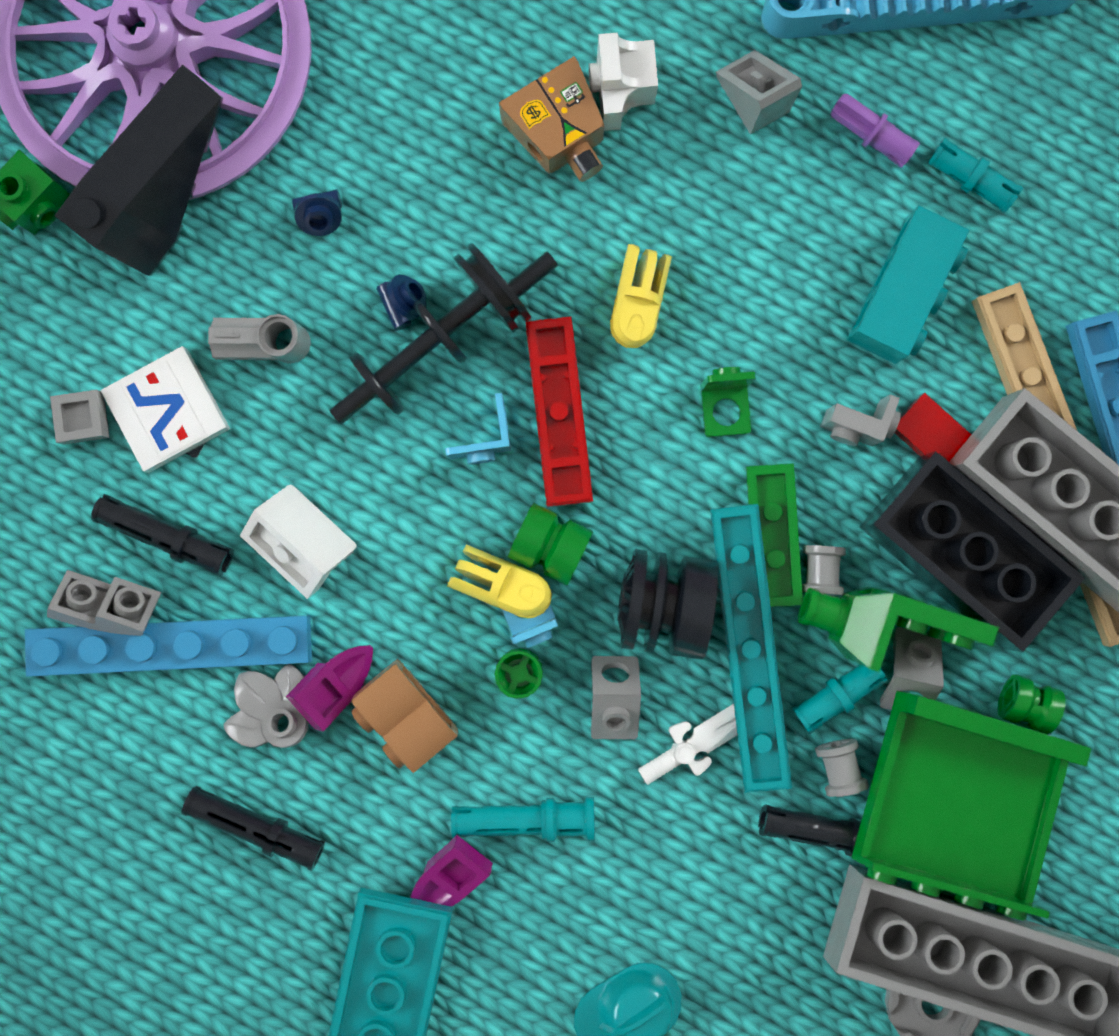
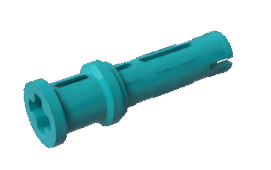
M586 797L585 802H556L554 798H546V800H542L541 805L452 806L451 834L453 838L457 835L459 837L542 835V839H547V842H555L556 837L586 836L588 841H595L594 797Z

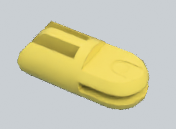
M628 244L610 321L612 336L618 344L625 348L641 347L652 338L656 330L672 256L663 254L657 264V252L646 249L636 269L640 248L634 244Z
M467 544L463 550L466 556L494 568L498 572L495 573L465 560H459L455 570L471 580L490 587V592L456 577H451L447 585L449 588L523 618H534L543 614L550 606L552 597L550 586L539 574Z

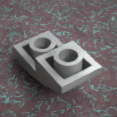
M67 570L47 608V617L97 631L143 636L161 592L118 577H114L112 583L108 584Z

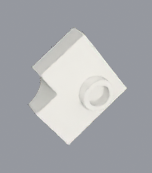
M618 33L598 35L597 62L589 63V83L591 93L599 92L604 131L620 130L622 118L631 108L655 104L658 78L654 40L627 41L620 38Z

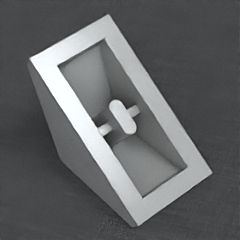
M756 50L716 71L719 83L750 135L788 114L802 88L800 77Z

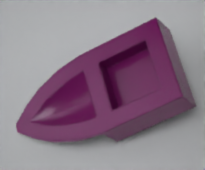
M363 645L349 648L335 655L327 663H317L286 696L315 730L324 732L351 702L354 694L361 689L370 670L373 647L371 645Z
M457 835L427 861L424 873L416 882L411 898L452 907L490 876L493 863Z

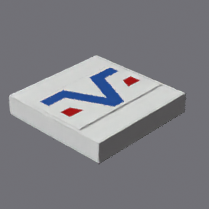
M183 346L100 390L143 472L150 473L230 430L188 349Z

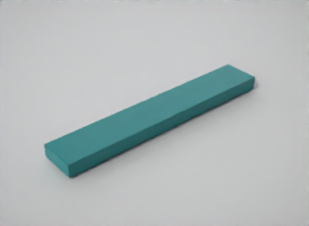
M758 504L710 509L744 793L792 789Z

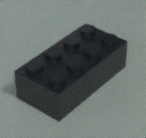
M937 451L918 457L859 526L963 616L999 627L995 643L1002 649L1024 652L1085 579L1083 575Z

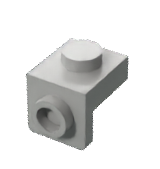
M890 394L878 402L873 417L836 403L826 410L820 427L832 431L830 437L840 443L857 446L858 442L874 446L884 442L885 437L890 439L895 433L901 417V413L896 411L900 398Z

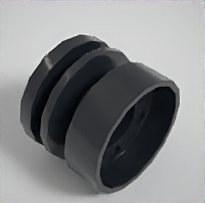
M635 549L632 560L623 575L619 597L617 621L621 633L620 648L633 650L638 629L645 630V652L654 651L660 632L668 633L670 655L704 660L711 638L717 600V561L685 556L680 563L677 576H669L666 553L659 552L655 560L653 573H648L647 550Z

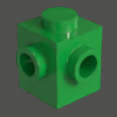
M18 150L0 169V221L12 230L20 225L34 235L40 229L51 225L57 218L55 214L69 197L70 193L36 162Z

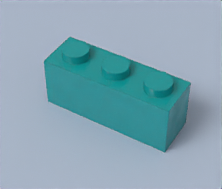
M918 205L904 220L846 340L893 364L902 361L909 354L915 356L928 334V331L922 328L929 313L935 315L947 296L948 290L942 286L949 272L955 274L967 255L968 248L962 245L970 230Z

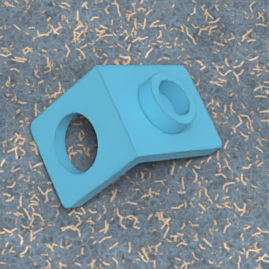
M502 393L495 394L501 440L445 448L446 456L450 460L467 457L468 464H482L495 461V453L511 451Z
M551 605L543 614L527 619L520 618L502 609L512 633L511 641L513 645L524 641L526 648L553 638L550 629L557 627L558 622Z

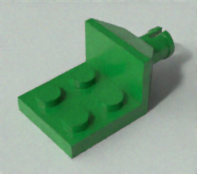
M870 587L845 592L839 598L809 588L803 597L798 613V623L806 626L811 625L829 633L828 638L845 658L876 672H880L895 625L926 635L928 627H930L927 636L973 650L975 641L993 646L999 627L896 593Z

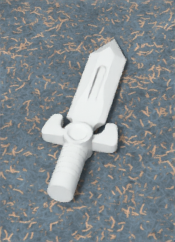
M734 704L693 728V734L687 740L682 739L684 734L691 729L689 722L684 721L670 726L668 731L675 742L671 749L638 768L645 783L649 785L681 764H688L695 775H701L711 765L712 759L708 756L694 759L695 754L702 751L708 754L737 736Z

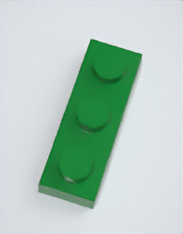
M794 463L746 466L748 505L758 504L770 607L801 605L803 595Z

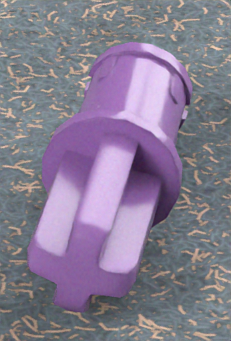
M843 94L831 110L833 119L863 139L862 146L867 147L870 145L900 168L908 162L920 142L914 140L887 120V114L883 113L881 117L849 94Z

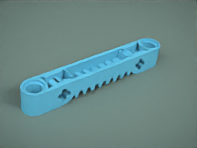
M766 0L762 9L761 20L763 27L770 35L780 39L1050 16L1064 13L1076 0ZM789 2L797 10L787 11L779 3Z

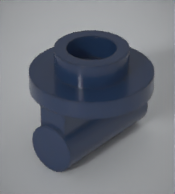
M338 189L292 199L295 222L303 232L313 236H325L331 234L340 226L342 202Z
M396 275L376 288L395 331L409 327L412 321L420 317L413 307V304L418 299L427 308L426 294L423 287L418 281L406 275Z

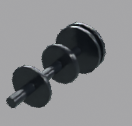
M470 243L466 247L471 255L468 259L465 260L459 253L453 259L476 290L438 321L418 299L413 304V307L429 328L379 370L376 371L359 353H352L349 359L365 381L329 410L330 413L342 425L377 395L395 414L399 415L402 413L403 405L389 385L440 343L445 346L458 362H464L467 359L466 356L450 338V335L488 304L513 333L519 328L514 322L518 316L525 322L531 319V315L519 298L558 266L555 259L546 251L510 282L506 283L482 252L473 243Z

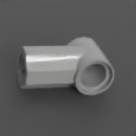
M280 314L269 315L266 318H213L208 330V344L211 348L212 358L216 360H279L291 364L304 359L311 345L310 335L306 329L287 316ZM291 329L292 340L286 348L278 350L276 347L277 336L283 330Z

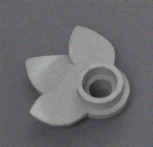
M292 664L285 665L274 679L256 671L240 673L235 682L234 695L236 704L241 710L224 723L226 733L237 743L250 748H256L266 743L279 748H290L300 743L308 731L309 722L291 704L286 696L304 678L303 674ZM286 715L289 719V725L285 731L280 732L278 729L279 719Z

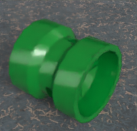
M524 648L511 649L497 663L494 673L495 681L500 691L508 697L516 699L526 698L535 693L541 684L543 676L542 663L531 650Z
M1013 674L1008 678L1000 692L997 713L1001 719L1012 723L1023 721L1028 723L1031 730L1049 735L1057 728L1063 717L1066 698L1062 690L1048 685L1040 688L1035 686L1031 679Z

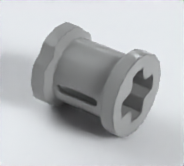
M803 545V553L807 555L806 583L802 584V592L806 593L809 588H813L824 594L843 595L844 588L839 585L840 560L842 556L846 555V548Z
M856 739L836 740L815 748L816 755L823 759L829 781V784L825 787L828 797L849 796L869 788L868 780L862 778L855 754V751L859 748Z

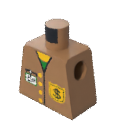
M575 56L499 102L501 121L546 172L553 173L568 163L579 181L583 182L596 175L602 169L603 165L592 148L603 140L604 123Z

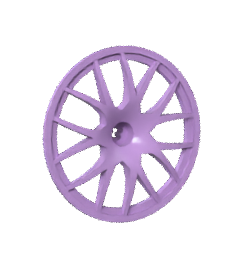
M0 0L1 109L12 130L26 149L42 165L75 187L93 164L74 156L61 146L111 92L124 89L127 95L123 119L113 142L181 65H185L223 97L221 108L239 115L255 118L246 131L224 150L221 148L219 137L214 127L209 142L212 157L200 163L194 182L196 187L192 198H189V200L202 197L227 186L245 175L262 161L280 141L290 126L303 99L309 77L312 54L311 28L304 0H265L254 8L229 19L207 23L195 19L197 9L207 0H114L112 6L97 11L76 0H58L78 20L31 26H18L25 0ZM279 9L283 41L281 55L236 40L260 25ZM139 21H143L145 26L137 27L135 35H131L129 32L130 28ZM16 41H67L97 44L91 61L70 73L39 80H19L16 63ZM213 57H221L278 68L279 71L275 85L266 104L262 108L237 99L214 87L201 77L197 64ZM79 92L50 136L34 116L24 95Z

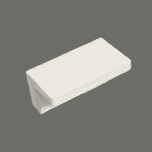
M293 485L286 486L254 509L240 534L243 540L307 599L320 589L330 572L351 555L356 548L355 542Z

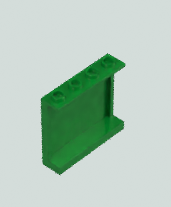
M896 691L851 858L868 868L866 874L868 877L880 882L896 885L897 878L912 881L910 888L930 896L940 897L941 890L955 893L953 898L955 901L974 908L983 909L984 903L988 902L997 905V912L1017 920L1026 921L1027 914L1048 919L1050 912L1033 904L1064 779L1069 762L1087 767L1092 748L926 697Z

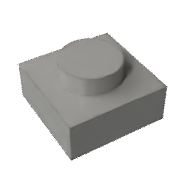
M96 389L50 396L56 443L64 445L110 438L105 399L101 391Z

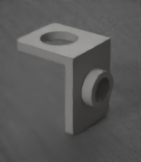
M902 627L895 629L893 633L894 676L880 698V707L891 710L896 691H916L922 694L923 697L936 700L944 687L941 640L927 636L928 633L924 635Z
M635 656L592 657L591 737L593 739H636L638 737L641 704L638 658ZM609 668H620L625 670L629 677L623 682L614 683L606 680L602 673Z

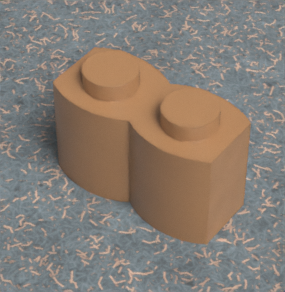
M398 658L356 692L351 700L356 707L351 711L355 720L366 732L370 733L372 730H375L383 737L386 742L382 746L383 751L398 768H402L405 765L413 773L416 772L458 736V728Z

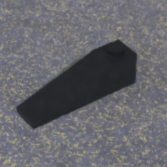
M181 65L82 177L55 214V217L94 248L147 276H152L179 240L183 228L181 223L189 198L193 196L197 172L203 154L207 152L223 97L185 65Z

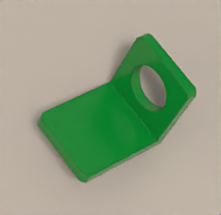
M724 367L712 370V375H708L700 385L706 437L744 435L751 432L747 387L756 379L755 372H741L740 367ZM720 400H731L738 406L739 418L735 424L723 426L714 419L713 408Z

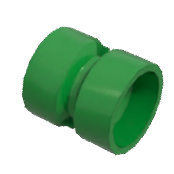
M533 503L517 533L508 558L529 568L540 564L543 566L544 575L568 586L593 531L571 520L562 525L558 523L556 513Z

